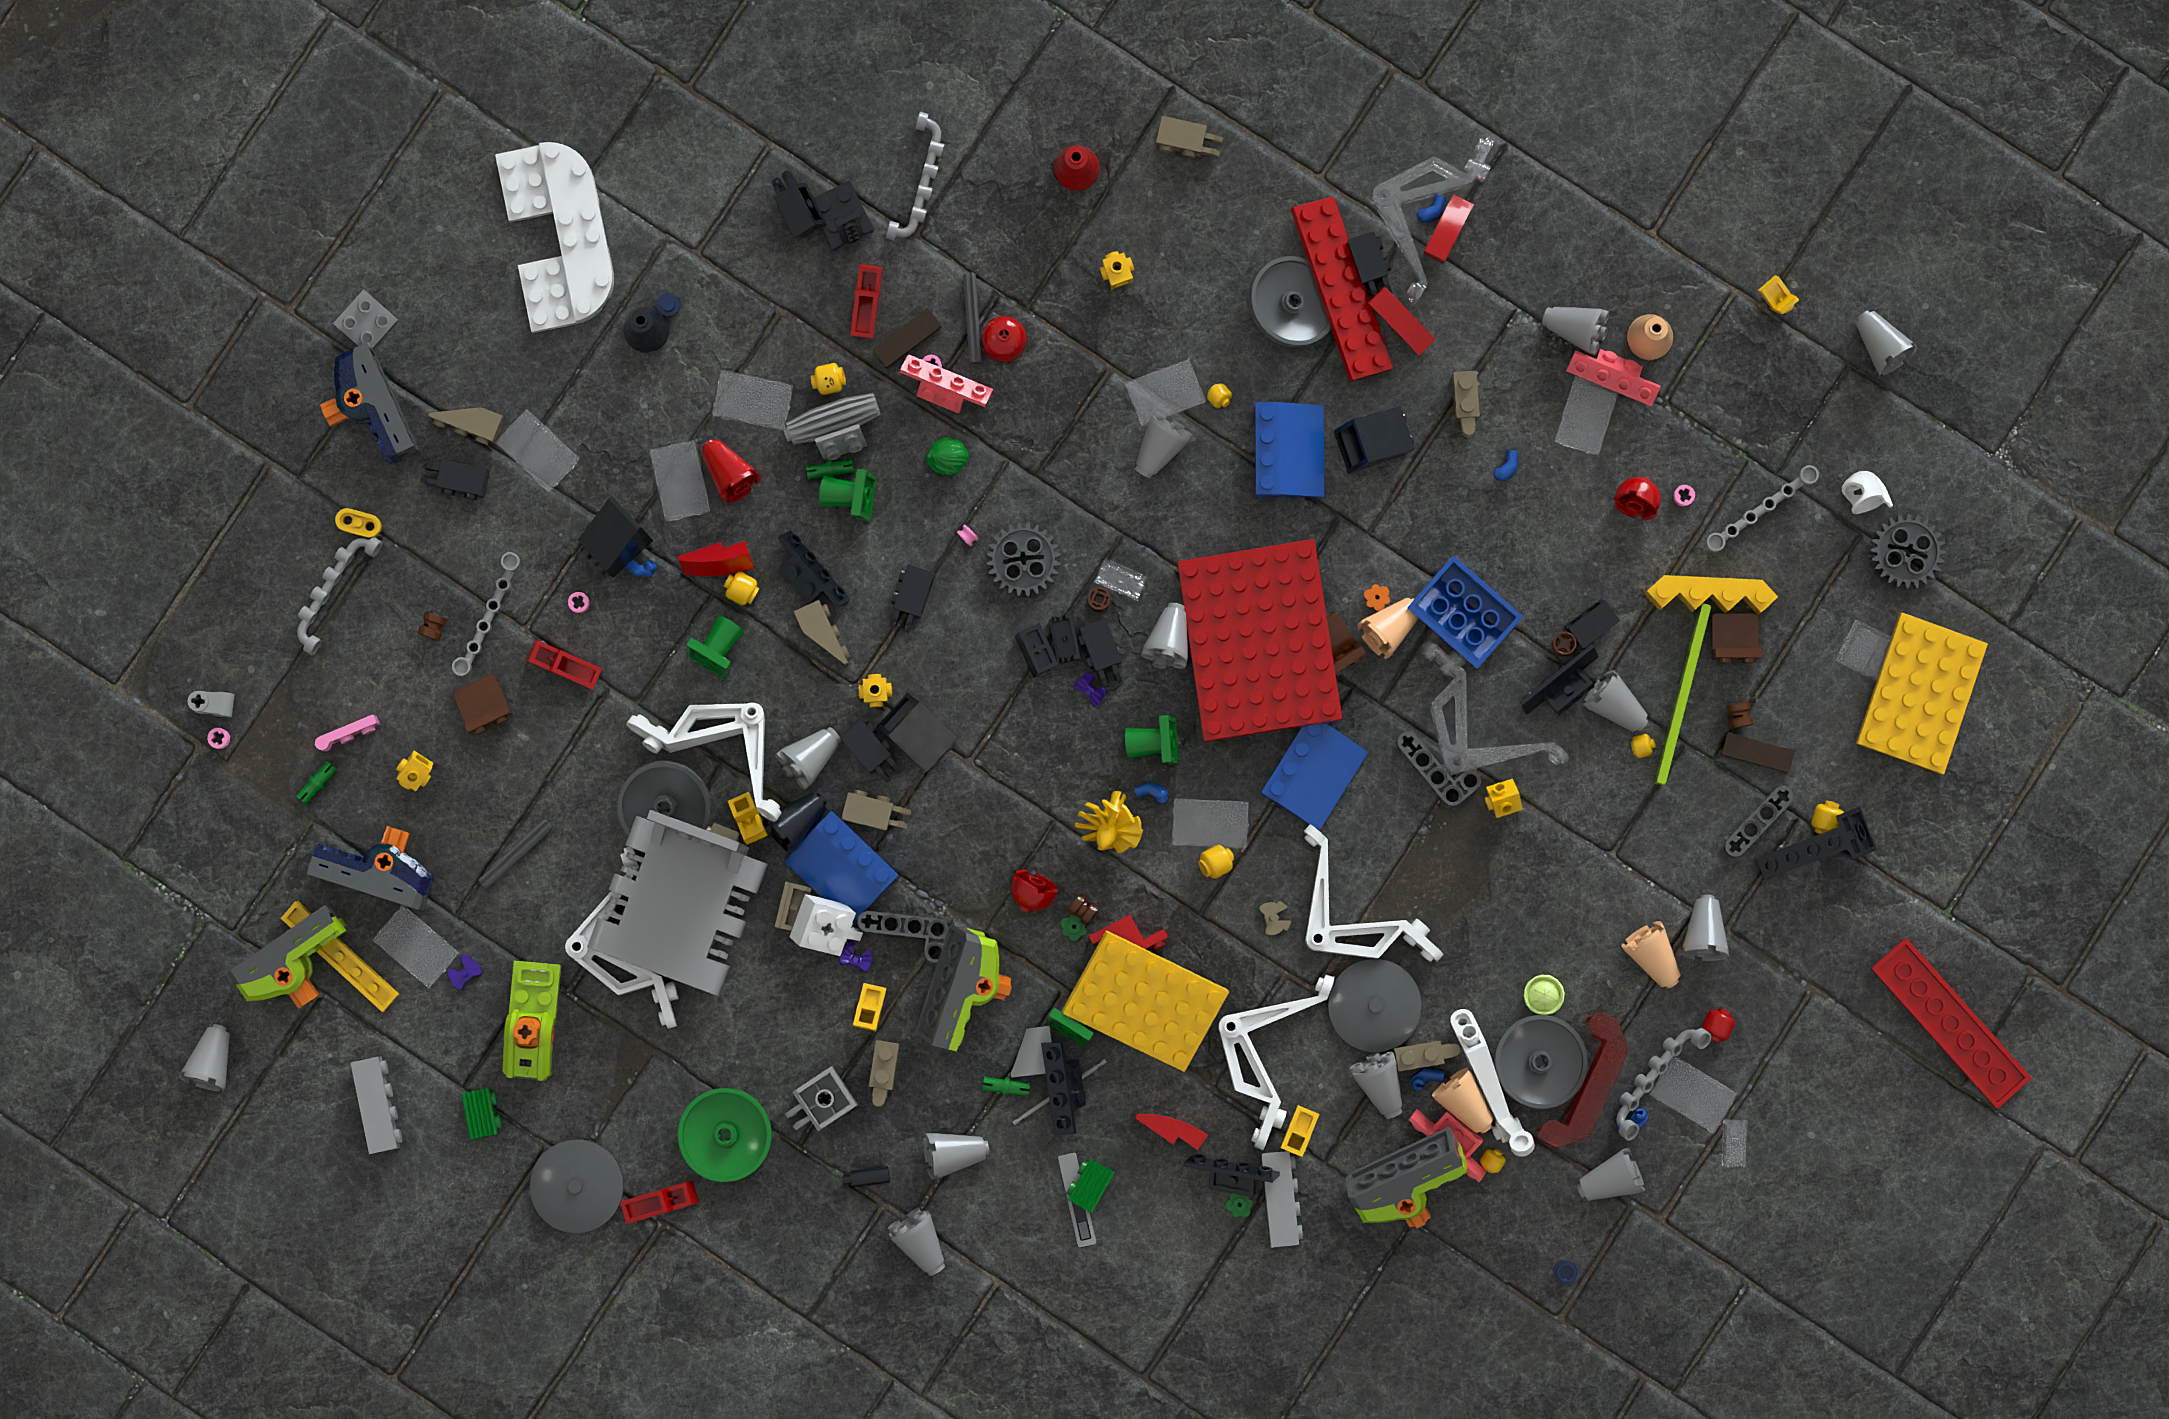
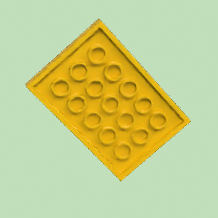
M1903 612L1899 613L1856 744L1943 775L1988 643Z
M1106 930L1062 1009V1013L1185 1072L1229 991Z

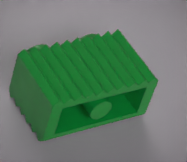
M491 1088L461 1093L469 1139L500 1134L499 1129L502 1128V1120L500 1115H496L494 1107L498 1105L496 1092H492Z
M1090 1159L1089 1162L1083 1161L1077 1172L1081 1175L1078 1182L1072 1181L1066 1194L1070 1195L1069 1201L1093 1213L1115 1172Z

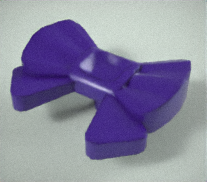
M1085 673L1083 677L1075 682L1073 688L1083 691L1089 697L1091 705L1095 707L1105 697V688L1095 689L1094 686L1090 685L1094 675Z
M851 941L844 945L839 958V964L841 966L850 964L851 966L859 967L863 972H867L871 966L873 956L870 949H867L861 956L854 955V942Z
M461 955V960L465 967L462 971L458 972L451 968L448 969V978L459 990H462L465 982L473 976L482 975L481 967L478 963L471 960L472 957L469 955Z

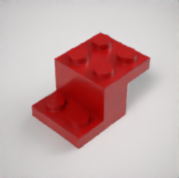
M1131 915L1089 935L1093 945L1099 944L1107 930L1144 949L1152 947L1153 951L1166 945L1164 940L1168 939L1164 929L1143 939Z

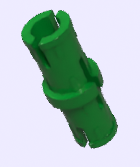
M852 459L837 462L828 460L827 463L806 465L808 480L821 478L825 475L834 478L835 475L854 473Z
M327 760L314 776L311 775L308 778L310 781L296 794L299 799L304 797L302 802L306 805L309 804L310 800L320 789L323 790L325 788L324 784L338 771L334 766L331 767L332 764Z
M984 1076L983 1083L993 1085L983 1084L982 1091L1003 1093L1004 1096L1014 1094L1029 1097L1030 1090L1020 1088L1030 1089L1031 1082L1013 1081L1008 1077L998 1079Z

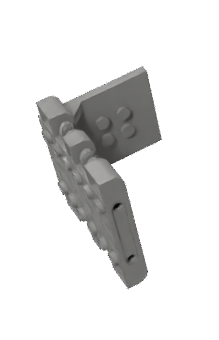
M650 810L647 819L635 817L625 844L628 847L645 852L644 858L629 852L626 855L628 859L642 863L639 871L633 870L629 866H622L621 871L637 876L636 880L614 873L608 889L629 897L628 901L611 896L609 900L614 904L625 906L623 915L613 910L606 909L605 915L620 920V923L617 925L598 918L587 948L719 996L730 966L709 959L710 954L724 959L728 957L726 952L712 949L715 940L725 945L732 946L733 940L717 935L718 931L741 938L746 921L729 916L725 912L729 910L743 915L745 910L737 906L728 905L731 896L744 902L749 901V896L734 891L735 886L757 894L768 864L747 857L749 847L739 842Z

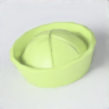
M1550 975L1536 976L1525 987V1003L1532 1012L1538 1015L1553 1014L1560 1009L1564 1002L1565 993L1563 986L1556 978Z

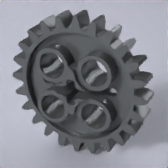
M1910 514L1906 515L1905 520H1903L1901 515L1896 517V522L1892 518L1888 519L1889 527L1884 523L1881 524L1880 527L1883 532L1875 531L1874 534L1878 539L1870 541V543L1876 546V548L1869 550L1870 553L1875 554V557L1870 559V562L1878 563L1874 571L1881 569L1882 573L1879 578L1887 576V584L1894 580L1895 588H1898L1903 583L1904 588L1908 589L1910 583H1912L1915 589L1918 588L1919 581L1921 584L1926 585V577L1933 580L1935 576L1932 571L1940 572L1941 569L1937 564L1945 562L1939 558L1940 555L1946 553V551L1939 548L1945 544L1944 541L1937 540L1941 533L1934 534L1933 531L1936 526L1927 527L1928 519L1921 523L1919 515L1914 520L1911 519ZM1895 532L1903 533L1905 537L1904 543H1899L1895 540ZM1918 538L1926 541L1927 548L1925 550L1918 548L1916 544ZM1888 544H1891L1892 546L1897 547L1899 549H1905L1906 547H1909L1910 552L1924 554L1927 556V559H1924L1915 554L1905 556V551L1898 549H1890L1888 548ZM1889 554H1895L1898 557L1897 565L1889 563ZM1912 560L1920 563L1921 568L1919 572L1911 569L1910 563Z
M1018 522L1017 529H1014L1009 524V532L1001 529V538L994 535V540L997 542L996 545L989 544L993 552L986 553L987 557L992 558V561L986 563L987 566L993 567L989 571V575H997L993 582L998 583L1001 581V590L1006 586L1009 587V595L1014 590H1017L1018 597H1020L1022 591H1025L1027 597H1029L1030 590H1033L1038 595V587L1040 586L1047 590L1045 582L1053 584L1054 581L1050 576L1058 575L1059 573L1054 567L1061 566L1060 562L1055 561L1056 558L1061 557V553H1054V550L1059 546L1058 544L1051 545L1054 537L1046 538V529L1041 533L1038 532V524L1034 529H1031L1030 522H1027L1025 528H1022L1021 523ZM1036 541L1040 544V549L1037 552H1030L1027 549L1028 543ZM1014 544L1017 547V552L1014 555H1007L1004 552L1005 546ZM1022 554H1025L1026 558L1044 556V559L1027 560L1026 565H1022L1021 561L1009 564L1003 563L1004 560L1020 559ZM1033 564H1040L1043 567L1040 575H1033L1030 572ZM1010 567H1017L1020 570L1017 578H1010L1007 575Z

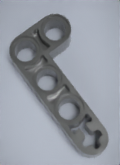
M1404 732L1397 738L1396 747L1445 806H1457L1480 786L1481 777L1476 771L1472 770L1464 772L1456 780H1453L1414 733ZM1403 737L1405 739H1412L1411 746L1414 748V750L1417 748V746L1420 748V750L1416 751L1412 757L1409 755V753L1412 752L1410 747L1406 746L1404 748L1402 746V743L1404 742L1402 739ZM1420 754L1428 758V764L1425 767H1421L1416 763V757ZM1438 772L1442 774L1443 782L1438 785L1434 784L1431 781L1432 773ZM1467 775L1473 776L1476 780V784L1472 788L1464 784V777ZM1448 790L1457 792L1458 799L1456 802H1449L1446 799V792Z
M865 911L858 917V926L864 932L926 939L925 957L932 963H938L939 958L932 959L929 956V950L933 946H938L942 950L949 929L947 923L943 920ZM868 915H871L872 920L879 921V916H883L881 920L882 930H877L879 925L871 924L870 928H866V924L862 923L863 919H867ZM889 918H895L898 921V927L894 931H889L885 927V923ZM917 920L921 923V930L913 934L909 931L908 926L911 921ZM936 923H941L944 926V933L940 936L933 935L931 931L932 926Z

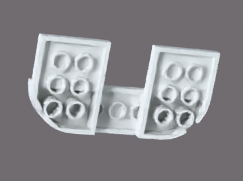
M553 142L539 143L538 146L495 154L509 222L554 214L562 256L518 265L531 332L537 333L590 320L602 310L607 300L611 297L614 286L613 266L606 241L596 184L591 169L583 157L575 150L563 144Z

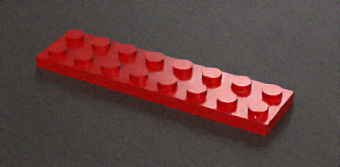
M1334 196L1291 208L1290 211L1349 382L1392 370L1393 366L1373 308L1368 303L1369 297L1365 285H1361V279L1355 267L1351 249L1348 247V236Z
M1904 938L1870 968L1995 1109L2003 1105L2032 1079L1907 938Z

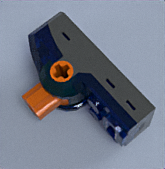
M365 343L336 356L334 367L336 397L320 405L329 426L332 427L347 419L360 424L368 423L371 432L378 439L376 442L385 461L389 464L393 462L396 464L420 453L373 348L368 343Z
M389 826L386 827L381 844L370 848L364 857L318 844V847H315L307 871L308 875L424 911L434 881V877L419 862L406 854L405 849L410 833ZM386 860L391 861L390 866L385 865Z

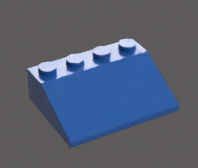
M1255 402V498L1325 497L1324 405Z
M1455 556L1450 558L1407 607L1476 669L1523 618L1519 612Z
M1326 723L1304 726L1300 729L1262 790L1261 795L1320 831L1368 752Z
M832 810L785 861L821 898L839 902L850 907L856 913L853 924L858 920L860 914L867 911L899 878V875Z

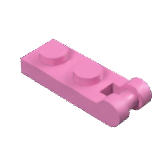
M372 714L318 737L315 740V746L319 750L327 752L337 742L345 744L354 740L353 736L362 732L363 735L374 732L376 730L375 727L380 725L377 716Z

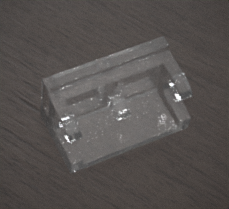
M1105 559L1095 582L1138 600L1148 577Z
M1723 1119L1721 1166L1745 1167L1747 1120Z

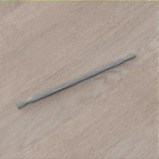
M1103 1059L1099 1064L1084 1072L1082 1079L1097 1070L1101 1065L1107 1063L1106 1060ZM1049 1097L1028 1110L1020 1118L1012 1121L1014 1125L1018 1124L1019 1121L1050 1102Z

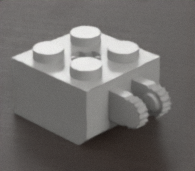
M831 1066L793 1091L800 1104L786 1112L785 1115L787 1118L793 1117L798 1111L804 1109L808 1116L800 1119L793 1125L795 1130L812 1121L817 1131H820L858 1106L834 1067ZM823 1092L826 1095H831V1099H829L831 1102L828 1105L820 1103L819 1098H822L820 1095Z

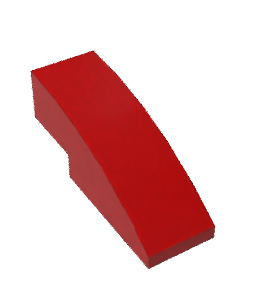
M1453 194L1423 254L1444 264L1474 204Z
M859 265L850 336L874 338L883 266Z
M1385 286L1368 301L1371 307L1417 355H1420L1436 340Z
M745 541L725 548L719 542L677 556L685 575L724 576L755 569Z
M534 640L525 660L592 690L602 670L600 667L539 640Z
M1137 1114L1135 1116L1137 1120L1172 1144L1179 1137L1198 1150L1208 1134L1188 1123L1167 1116L1155 1114Z
M692 1180L621 1201L620 1204L626 1224L699 1203Z

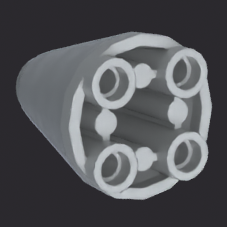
M1548 307L1544 313L1542 324L1582 351L1596 355L1599 348V340L1604 341L1607 334V328L1604 327V324L1608 320L1609 311L1598 308Z
M1155 411L1149 419L1136 461L1137 466L1135 470L1147 478L1156 475L1189 443L1193 434L1184 429L1183 425L1175 420H1172V422L1166 420L1167 417L1158 411Z
M1168 604L1143 646L1141 656L1153 661L1152 665L1154 667L1165 669L1166 666H1173L1178 669H1185L1188 658L1187 619L1185 606L1181 604Z
M829 727L827 730H820L782 748L775 756L784 765L782 768L784 774L789 779L794 777L797 784L803 790H806L836 751L841 738L835 730Z
M1374 1052L1366 1056L1367 1060L1365 1062L1352 1065L1350 1070L1354 1079L1378 1111L1384 1115L1385 1119L1396 1117L1402 1113L1397 1061L1393 1052H1387L1383 1055H1380L1379 1052Z
M916 1208L907 1214V1219L902 1222L896 1221L888 1227L890 1231L889 1237L920 1269L927 1272L929 1276H932L945 1267L944 1259L929 1211L921 1212L919 1208Z

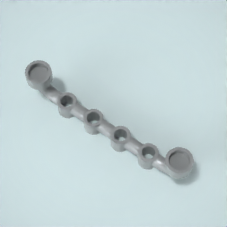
M924 112L919 113L915 129L924 132L925 127L929 128L932 131V139L909 224L906 228L901 229L898 228L899 223L890 221L886 239L895 241V237L905 238L912 235L918 223L924 222L927 211L922 209L924 200L929 201L932 188L928 187L930 178L935 179L938 166L934 165L936 156L941 157L944 144L940 143L941 130L939 125L935 121L928 119L929 114Z
M1811 465L1802 468L1797 479L1790 484H1784L1779 492L1772 497L1765 498L1757 508L1747 511L1736 523L1727 525L1722 533L1710 534L1706 539V547L1712 552H1718L1723 549L1726 540L1735 538L1740 530L1746 526L1753 525L1758 517L1765 512H1771L1783 499L1792 497L1795 491L1804 484L1811 485L1815 483L1819 477L1817 468ZM1784 488L1790 489V495L1784 493ZM1765 501H1770L1772 508H1767ZM1748 514L1753 516L1754 520L1752 522L1747 520L1746 516ZM1728 528H1733L1735 530V534L1730 535L1728 533Z
M375 537L371 539L357 538L346 549L343 547L338 549L335 554V559L338 560L335 568L328 567L322 576L326 580L322 588L316 586L310 595V598L314 600L310 608L304 606L298 614L301 622L297 629V636L304 645L303 651L313 656L320 648L322 640L314 635L308 637L306 634L307 628L315 621L317 612L328 600L329 593L334 585L340 581L342 572L353 560L356 550L359 547H365L364 552L371 557H375L382 548V541Z
M507 552L501 558V565L505 572L502 578H499L496 582L497 589L492 599H489L486 603L487 610L483 619L478 621L476 625L477 632L473 640L467 644L465 658L459 657L452 663V670L458 676L464 677L471 672V664L475 656L482 652L481 643L485 635L492 631V619L502 609L500 602L504 594L510 591L512 587L510 580L514 571L519 568L521 563L518 555L513 552ZM503 581L507 582L505 589L500 588V584ZM493 602H497L498 607L495 610H491L490 608ZM483 623L488 624V628L485 631L481 630ZM473 644L478 645V650L475 652L471 651Z
M1703 1028L1697 1030L1689 1029L1679 1034L1675 1040L1667 1038L1664 1041L1663 1049L1665 1053L1661 1058L1653 1056L1649 1060L1648 1066L1651 1070L1646 1076L1639 1074L1635 1078L1634 1085L1637 1088L1632 1095L1626 1092L1620 1097L1619 1102L1623 1106L1620 1108L1616 1118L1620 1136L1628 1141L1637 1136L1639 1126L1632 1120H1626L1628 1113L1638 1107L1639 1100L1644 1093L1652 1090L1655 1079L1658 1075H1662L1667 1071L1668 1063L1674 1056H1678L1681 1053L1682 1045L1685 1041L1691 1039L1692 1044L1699 1049H1704L1709 1045L1711 1034Z

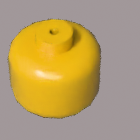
M1222 383L1213 385L1207 394V399L1215 408L1227 407L1232 398L1231 391Z
M1648 734L1634 736L1631 741L1633 754L1637 758L1651 756L1653 748H1656L1654 739H1650Z
M1497 1148L1494 1150L1486 1149L1480 1159L1483 1169L1490 1173H1499L1506 1162L1505 1157L1502 1156L1503 1152Z

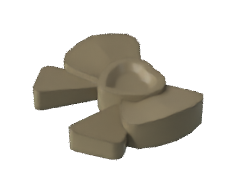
M1278 901L1277 904L1268 902L1259 907V911L1264 915L1266 935H1275L1282 930L1286 931L1291 924L1290 920L1278 921L1279 916L1277 913L1287 908V905L1281 901Z

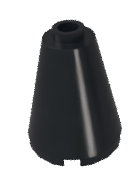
M641 307L628 315L624 323L623 333L627 343L633 349L649 353L660 349L667 342L669 324L666 317L657 309Z
M811 792L779 808L781 815L776 822L765 817L762 818V822L765 828L770 825L772 828L770 835L786 852L789 850V853L792 854L825 813L827 802L821 794L817 793L815 795Z

